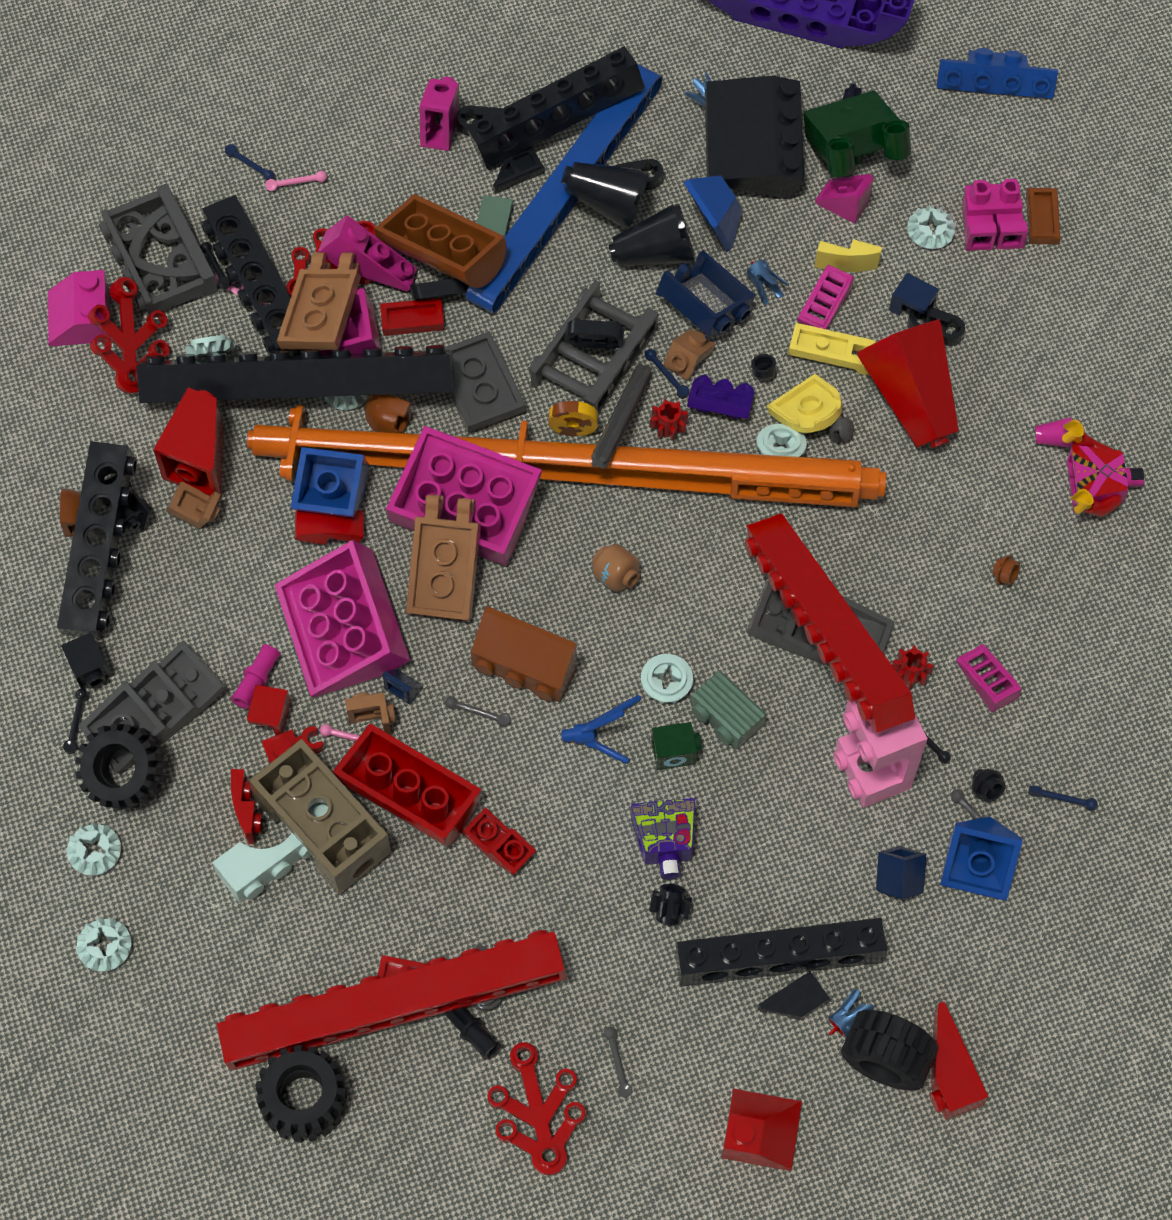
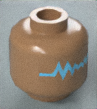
M621 545L603 546L593 557V575L612 591L620 592L626 588H632L638 582L640 562L634 554Z

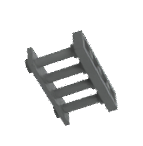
M594 280L589 289L584 288L577 300V306L543 354L533 359L529 367L531 386L536 389L543 378L546 377L580 395L582 401L595 407L599 414L658 329V312L648 307L642 316L634 317L600 299V282ZM594 309L630 328V333L626 339L623 338V344L620 348L611 349L614 351L611 361L603 363L565 341L567 323L571 320H585L591 310ZM560 354L598 373L599 378L594 385L589 384L587 386L552 366Z

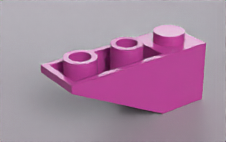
M348 215L326 230L318 252H325L326 259L337 267L342 252H354L353 263H359V274L361 277L406 292L410 290V285H412L417 271V267Z

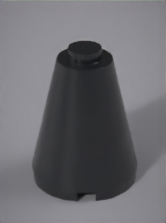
M573 162L571 167L566 165L560 183L565 184L564 191L620 227L629 228L639 208L637 204L640 196L643 197L648 173L642 171V169Z
M679 203L672 204L615 235L613 243L608 245L612 261H619L620 266L682 264L695 261Z

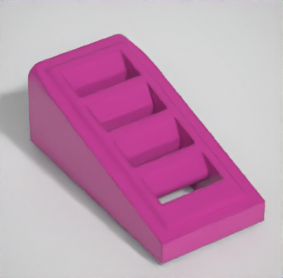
M827 265L799 314L797 322L827 330L851 292L854 277L831 265ZM825 290L833 295H836V298L824 293L823 291ZM817 301L822 302V303H824V304L830 306V309H828V308H826V307H824V306H822V305H820V304H818V303H816V302H817ZM812 310L825 316L824 320L810 314V311Z
M984 644L956 659V663L992 713L1019 698L1022 688ZM981 656L984 661L972 667L968 663ZM987 666L991 669L981 676L977 673ZM996 676L997 680L990 684L985 682L989 678ZM1002 685L1004 688L1002 691L998 693H995L993 691L995 688Z

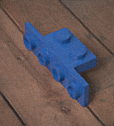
M978 48L976 51H968L967 61L940 59L937 88L1052 99L1055 93L1058 69L1029 67L1027 55H1023L1018 51L996 53L987 48Z

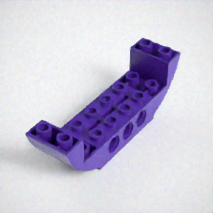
M915 0L708 1L733 16L732 20L844 49V46H861L876 43L900 31L908 21Z

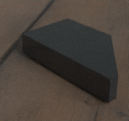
M532 146L502 162L497 180L493 184L495 194L545 173V167Z
M811 971L758 1004L757 1008L762 1013L769 1012L784 1015L791 1019L802 1020L827 1004L830 998Z

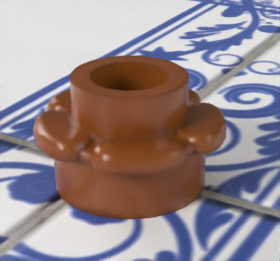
M1011 555L1005 556L1003 559L999 558L992 572L993 576L996 577L997 584L1012 585L1019 574L1020 562L1013 560Z

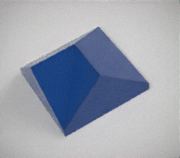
M721 175L686 180L683 183L699 211L726 252L730 251L733 247L742 214V208Z
M992 817L956 822L949 838L940 885L1007 901L1023 838Z

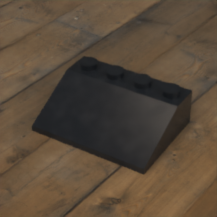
M773 75L707 81L705 83L707 177L721 175L729 188L791 199L804 181L800 81Z

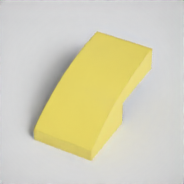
M854 239L850 249L820 241L815 267L825 269L827 265H831L843 272H861L878 269L882 247Z

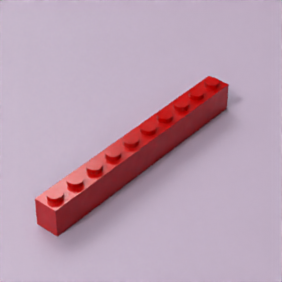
M780 513L746 525L748 539H745V546L749 556L756 558L762 574L767 573L773 591L780 592L781 600L786 609L791 608L797 626L805 628L809 643L811 645L816 644L822 662L824 664L829 663L835 681L843 683L848 700L856 702L862 720L864 722L869 721L876 733L914 720L912 692L784 515Z
M538 930L530 933L527 939L516 942L513 939L502 940L495 943L494 948L483 951L479 948L463 951L460 954L461 957L447 960L445 957L435 958L428 961L427 966L417 969L411 966L402 967L393 972L394 975L384 978L369 976L360 980L358 985L346 987V985L333 986L328 988L325 994L314 997L312 994L300 995L293 998L292 1003L281 1006L278 1003L261 1006L259 1012L245 1015L243 1012L230 1014L225 1017V1021L216 1023L224 1063L231 1071L267 1062L271 1056H274L276 1059L280 1058V1050L287 1048L288 1053L295 1052L294 1046L302 1045L303 1051H307L309 1046L318 1048L567 980L555 931L548 933L547 930Z

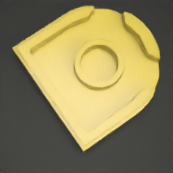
M817 374L812 375L767 405L768 413L783 425L789 426L800 433L817 432L831 426L840 417L843 408L838 390Z

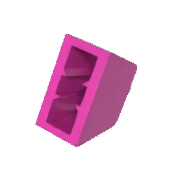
M451 77L432 78L427 84L419 105L420 146L449 151L459 111V84ZM442 115L440 125L436 124L435 118Z

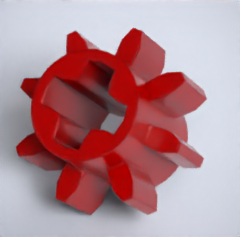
M664 399L659 407H652L653 417L650 418V428L657 427L659 438L664 436L674 440L678 432H686L685 422L688 421V411L681 412L679 401L674 403Z
M913 645L912 649L906 652L903 649H899L897 655L899 660H893L892 666L898 671L899 676L904 683L908 684L909 688H912L913 684L918 682L925 685L927 681L926 674H931L934 667L933 664L926 663L929 652L923 653L917 650L916 645Z

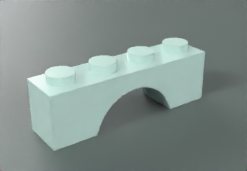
M320 802L315 803L310 807L309 813L315 817L323 816L327 812L328 806ZM291 833L284 842L267 849L252 848L239 842L214 860L212 864L218 877L238 902L241 903L245 899L251 900L257 897L263 891L264 885L274 878H282L291 870V865L301 858L307 859L312 855L296 836Z

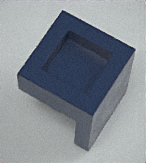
M907 272L892 294L889 311L900 316L904 308L908 306L923 314L929 306H935L939 289Z
M902 846L878 852L876 890L899 899L922 894L924 891L926 854Z

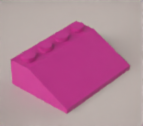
M424 425L386 507V512L391 523L414 531L415 516L425 517L427 495L444 496V507L440 519L456 520L458 498L475 499L476 505L472 522L481 523L478 556L507 567L521 535L542 469Z
M351 540L274 584L311 697L315 698L381 677L385 671L395 670L410 661L372 549Z

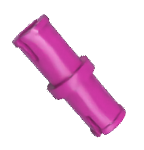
M263 644L252 665L245 668L243 671L244 678L231 696V701L235 705L243 709H249L255 685L266 686L269 681L267 676L281 655L276 648Z

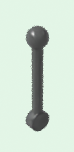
M454 696L448 697L445 701V705L449 709L459 708L498 721L501 727L510 725L511 718L507 713L497 715L458 702Z
M956 789L952 791L951 799L954 802H959L974 819L982 818L964 799V794L961 790Z
M607 1027L604 1030V1037L609 1040L620 1083L618 1094L623 1098H627L632 1093V1087L626 1082L615 1039L617 1037V1030L614 1027Z

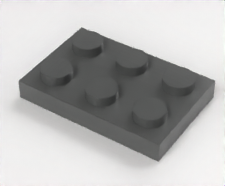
M490 331L445 347V350H453L455 387L449 393L468 433L526 411L523 398Z

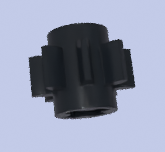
M663 884L660 887V892L655 890L652 892L649 911L656 912L655 919L662 924L678 925L681 923V917L689 918L692 897L685 896L686 889L682 886Z

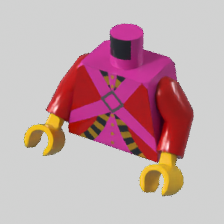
M1071 420L1063 425V428L1068 430L1062 436L1063 442H1073L1074 444L1071 446L1066 460L1073 513L1080 514L1085 512L1097 517H1104L1124 502L1128 493V487L1143 486V469L1141 467L1126 468L1124 453L1120 450H1114L1084 432L1083 425L1078 420Z

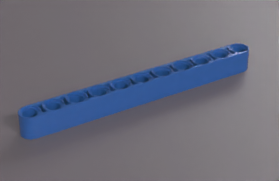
M637 64L645 88L596 113L505 236L506 254L497 275L490 283L481 288L469 286L466 292V300L492 314L498 311L579 201L564 191L565 184L560 183L566 165L571 167L573 162L605 165L656 96L663 80L661 75Z

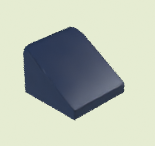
M389 670L382 674L384 689L407 704H412L423 689L421 683L400 670Z

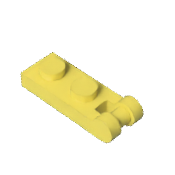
M795 323L788 355L850 368L859 374L870 375L858 355H853L852 351H860L876 343V341Z

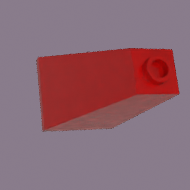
M939 319L896 332L857 352L860 361L917 447L928 443L931 449L949 442L947 436L959 431L942 326Z

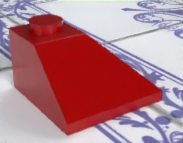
M733 1088L721 1158L791 1171L802 1101Z

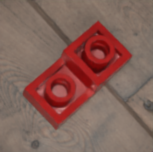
M298 510L295 512V540L325 545L329 538L348 542L354 540L360 543L364 537L362 510H357L354 518Z
M231 769V795L236 817L247 843L255 845L256 833H262L263 814L258 813L255 801H251L253 793L245 770Z
M486 807L461 832L474 846L511 875H514L536 851L513 828L509 830Z

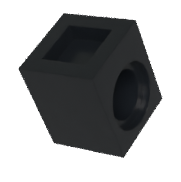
M92 632L61 645L80 688H96L102 685L106 679L112 677Z

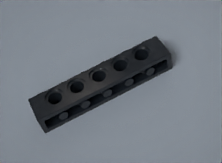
M623 46L478 120L466 128L478 156L485 167L489 169L505 159L639 92L645 87L637 62L627 48Z
M233 195L202 208L205 219L201 221L202 229L207 239L212 237L216 243L213 244V249L218 260L226 262L228 266L225 268L227 277L232 285L237 283L240 289L237 291L240 302L244 308H250L252 314L249 316L256 332L262 331L265 337L262 338V342L268 355L272 351H288L289 356L301 355L303 350H312L280 349L277 343L281 328L277 329L275 327L282 325L291 297L237 196ZM265 302H272L268 305H263Z
M90 441L57 629L66 636L81 637L92 632L95 639L102 640L103 631H107L109 628L110 612L107 611L108 601L114 598L116 589L115 580H112L114 568H119L121 550L118 549L120 537L125 536L127 525L126 518H123L125 506H130L132 489L129 487L130 476H135L137 470V457H134L133 452L127 445ZM117 474V478L112 484H103V480L107 475ZM102 505H112L108 514L98 515V510ZM106 535V540L101 546H92L93 539L96 536ZM96 565L101 566L100 573L96 577H87L89 568ZM95 597V603L91 608L81 609V603L85 598Z
M874 918L679 941L676 943L675 957L680 987L878 964L883 963L887 947L882 919Z

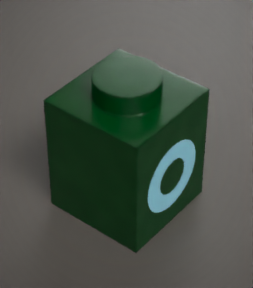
M691 722L652 728L651 743L656 770L696 765L697 753L702 752L699 732L693 733Z

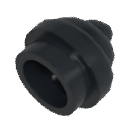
M978 769L974 772L971 786L972 792L978 799L992 802L1003 794L1006 785L1000 772L993 769Z

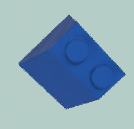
M301 447L291 510L354 518L366 490L370 465L365 456Z

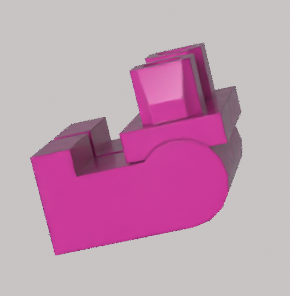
M1005 179L1001 184H990L986 180H975L973 185H965L962 200V217L966 251L993 250L994 243H996V249L1024 248L1028 228L1026 221L1023 219L1020 186L1016 179ZM1017 235L1014 240L1003 239L1004 236ZM987 236L986 240L981 242L973 240L974 237Z

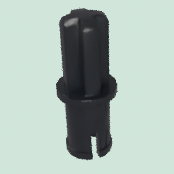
M465 1007L444 1013L461 1032L460 1038L471 1043L484 1060L492 1058L500 1050L501 1044L483 1026V1021L480 1018H474Z

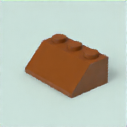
M486 606L471 649V663L478 672L484 675L491 676L493 674L503 678L512 687L527 688L534 691V694L543 700L551 701L553 699L561 702L577 670V643Z

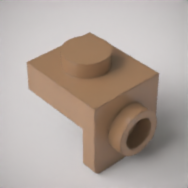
M689 329L673 340L664 361V366L688 380L692 377L697 364L712 354L716 344L709 339L707 340L703 333Z
M181 481L177 485L166 512L200 529L208 521L212 523L215 520L221 507L217 504L221 494L213 492L209 496Z
M358 693L353 695L352 698L345 699L349 724L382 718L384 732L391 734L390 723H396L393 703L386 704L384 693L372 695L370 693Z

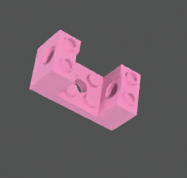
M848 700L843 720L851 734L838 738L833 757L839 770H845L849 778L847 785L852 797L859 799L864 808L912 788L928 738L916 715L914 720L876 733L869 721L864 722L862 720L856 702ZM867 763L871 765L873 770L870 772L862 771L858 764Z

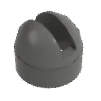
M838 418L835 423L828 427L831 439L836 443L841 441L847 442L853 434V421L847 418Z

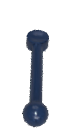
M229 144L225 147L227 157H236L261 173L266 181L275 178V173L272 170H265L237 152L235 145Z
M648 349L645 352V358L648 361H652L677 389V396L679 398H687L689 388L685 385H680L656 357L657 353L654 349Z
M1035 785L1029 787L1028 794L1033 797L1043 796L1082 805L1089 811H1093L1098 807V802L1094 798L1085 800L1043 790Z

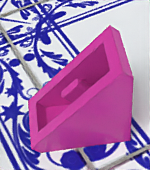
M871 174L829 179L815 199L817 205L856 223L870 201L874 178Z

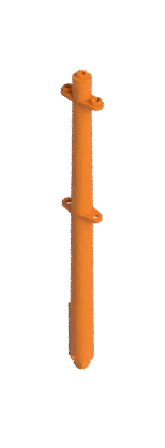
M297 405L296 408L290 409L289 426L291 427L256 424L253 430L248 431L247 448L252 449L253 456L282 458L280 462V477L286 478V481H294L301 447L361 454L365 456L369 465L405 468L420 434L304 428L305 406ZM521 421L518 440L454 436L542 469L540 479L720 493L731 494L732 499L857 507L859 499L877 500L878 497H884L886 472L880 471V468L861 467V460L617 446L608 466L601 469L600 467H593L591 464V455L597 444L528 440V421Z

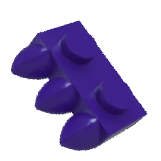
M701 375L693 381L687 407L695 408L700 412L725 414L730 418L748 419L753 403L754 389L749 383L740 384L733 389V385L728 379L719 380L715 385H712V381L707 375Z

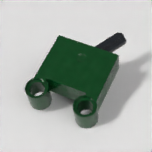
M853 83L850 84L849 88L845 89L843 100L803 111L805 136L827 163L829 174L832 176L845 177L855 172V164L858 165L863 162V154L871 156L879 149L884 148L885 157L891 160L905 159L911 154L909 123L900 120L875 90L862 94V88L856 87V84Z

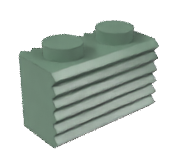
M720 670L692 694V713L702 723H710L715 728L714 732L718 739L725 745L731 744L735 749H738L765 725L767 714Z

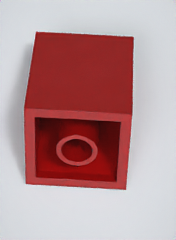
M189 387L187 388L153 450L163 480L176 485L182 481L209 496L213 492L221 494L220 500L222 496L224 427L217 398L208 391H197Z

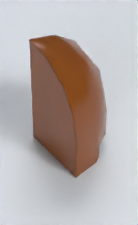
M389 394L368 395L364 411L366 421L371 429L375 432L404 433L412 419L410 402Z
M63 488L60 495V524L65 537H72L81 493L67 488Z

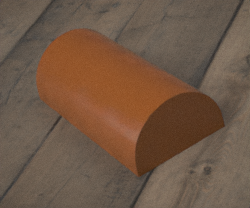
M413 194L374 228L376 237L389 247L474 288H481L494 279L503 264L506 254L505 236L416 194Z

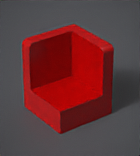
M255 685L247 715L248 723L272 727L275 736L283 733L291 704L288 690Z

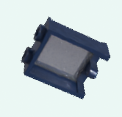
M704 250L699 252L693 269L687 264L682 263L678 267L675 276L668 270L665 271L655 293L657 296L664 297L706 334L705 338L707 340L718 333H725L731 325L738 321L740 323L744 322L752 312L751 305L756 296Z

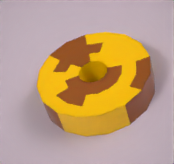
M579 401L559 402L549 409L548 425L559 434L567 436L588 435L598 428V411L595 407Z

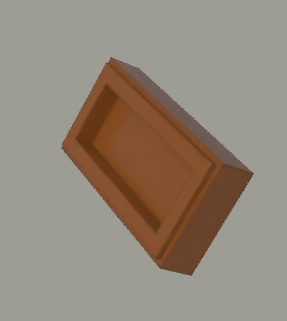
M1027 188L1026 207L1029 244L1059 245L1061 236L1057 188Z

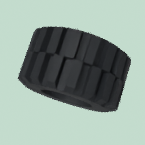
M125 724L102 726L97 728L98 733H90L86 737L89 743H81L78 749L83 752L82 757H76L75 764L80 765V771H75L76 779H83V783L79 786L83 792H90L88 796L90 800L100 802L99 805L104 807L137 808L140 807V804H147L152 801L151 795H158L162 789L158 784L159 782L166 783L167 775H163V768L169 769V763L162 759V756L167 753L164 747L157 746L161 742L157 736L149 735L150 731L145 728ZM125 746L133 754L135 771L128 783L119 786L110 776L109 763L112 755L119 748Z
M862 1010L856 1014L841 1049V1055L856 1071L878 1083L901 1090H920L934 1061L938 1045L925 1030L902 1017L884 1011Z
M302 1045L294 1046L295 1052L288 1053L287 1048L280 1050V1058L276 1059L274 1056H271L267 1060L269 1067L268 1069L261 1068L259 1072L261 1081H256L255 1089L258 1094L256 1096L257 1104L268 1127L273 1132L278 1131L283 1139L287 1140L291 1136L294 1142L302 1143V1137H308L309 1142L317 1140L316 1134L322 1132L325 1137L330 1133L329 1127L332 1124L337 1127L341 1121L339 1115L340 1113L344 1114L347 1107L345 1103L347 1090L340 1068L336 1061H331L329 1054L325 1051L319 1054L317 1048L309 1046L308 1051H303ZM300 1078H310L321 1084L322 1094L312 1107L305 1110H292L283 1105L281 1100L283 1091L292 1081Z

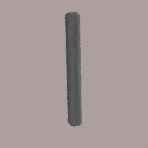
M638 364L635 367L591 455L593 467L604 469L608 466L652 376L650 373L652 368L649 365Z

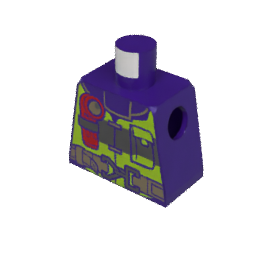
M695 798L631 804V822L644 864H659L660 875L664 880L679 878L681 876L679 862L692 859Z

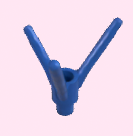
M636 695L587 723L575 724L574 728L563 729L561 732L563 742L575 741L576 744L585 743L587 747L597 749L625 764L629 763L628 757L597 742V728L625 715L624 710L639 702L641 696Z

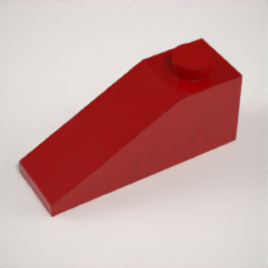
M945 1001L938 1003L933 1021V1039L937 1042L938 1051L932 1063V1092L929 1095L937 1113L942 1112L946 1121L984 1106L988 1099V1094Z

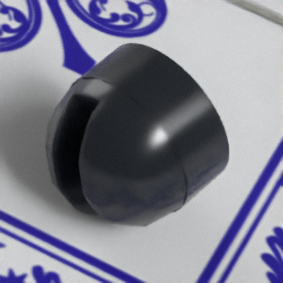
M760 354L754 357L751 362L752 373L758 380L768 381L775 376L777 367L773 356Z

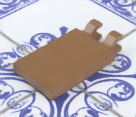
M314 252L309 269H300L277 338L280 349L339 350L361 279L359 274L360 265L359 263H353L354 252L341 253L338 269H331L330 263H324L326 258L325 252Z
M426 496L425 517L415 516L406 613L460 620L472 619L481 523L472 522L476 505L475 499L458 498L456 520L440 519L444 507V496Z

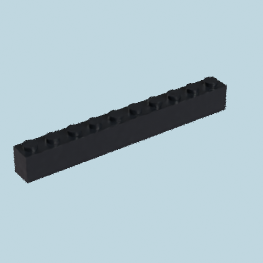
M444 345L426 346V351H413L412 346L395 347L394 352H382L380 347L364 348L363 353H351V349L341 348L339 350H332V354L320 355L319 350H303L301 355L289 356L288 351L269 352L270 356L257 357V352H242L238 354L239 358H226V353H212L207 355V359H195V354L177 355L176 360H164L163 355L146 356L145 361L136 366L139 403L180 402L188 387L197 391H208L217 400L452 392L455 387L453 350H445Z

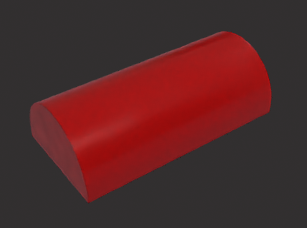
M371 723L332 771L344 786L446 847L450 846L465 829L477 808L482 793L481 788Z

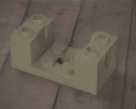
M302 739L249 780L254 800L275 823L281 820L314 857L317 871L338 895L391 853L388 834ZM320 802L328 806V810L323 816L315 817L309 813L310 807L315 803Z

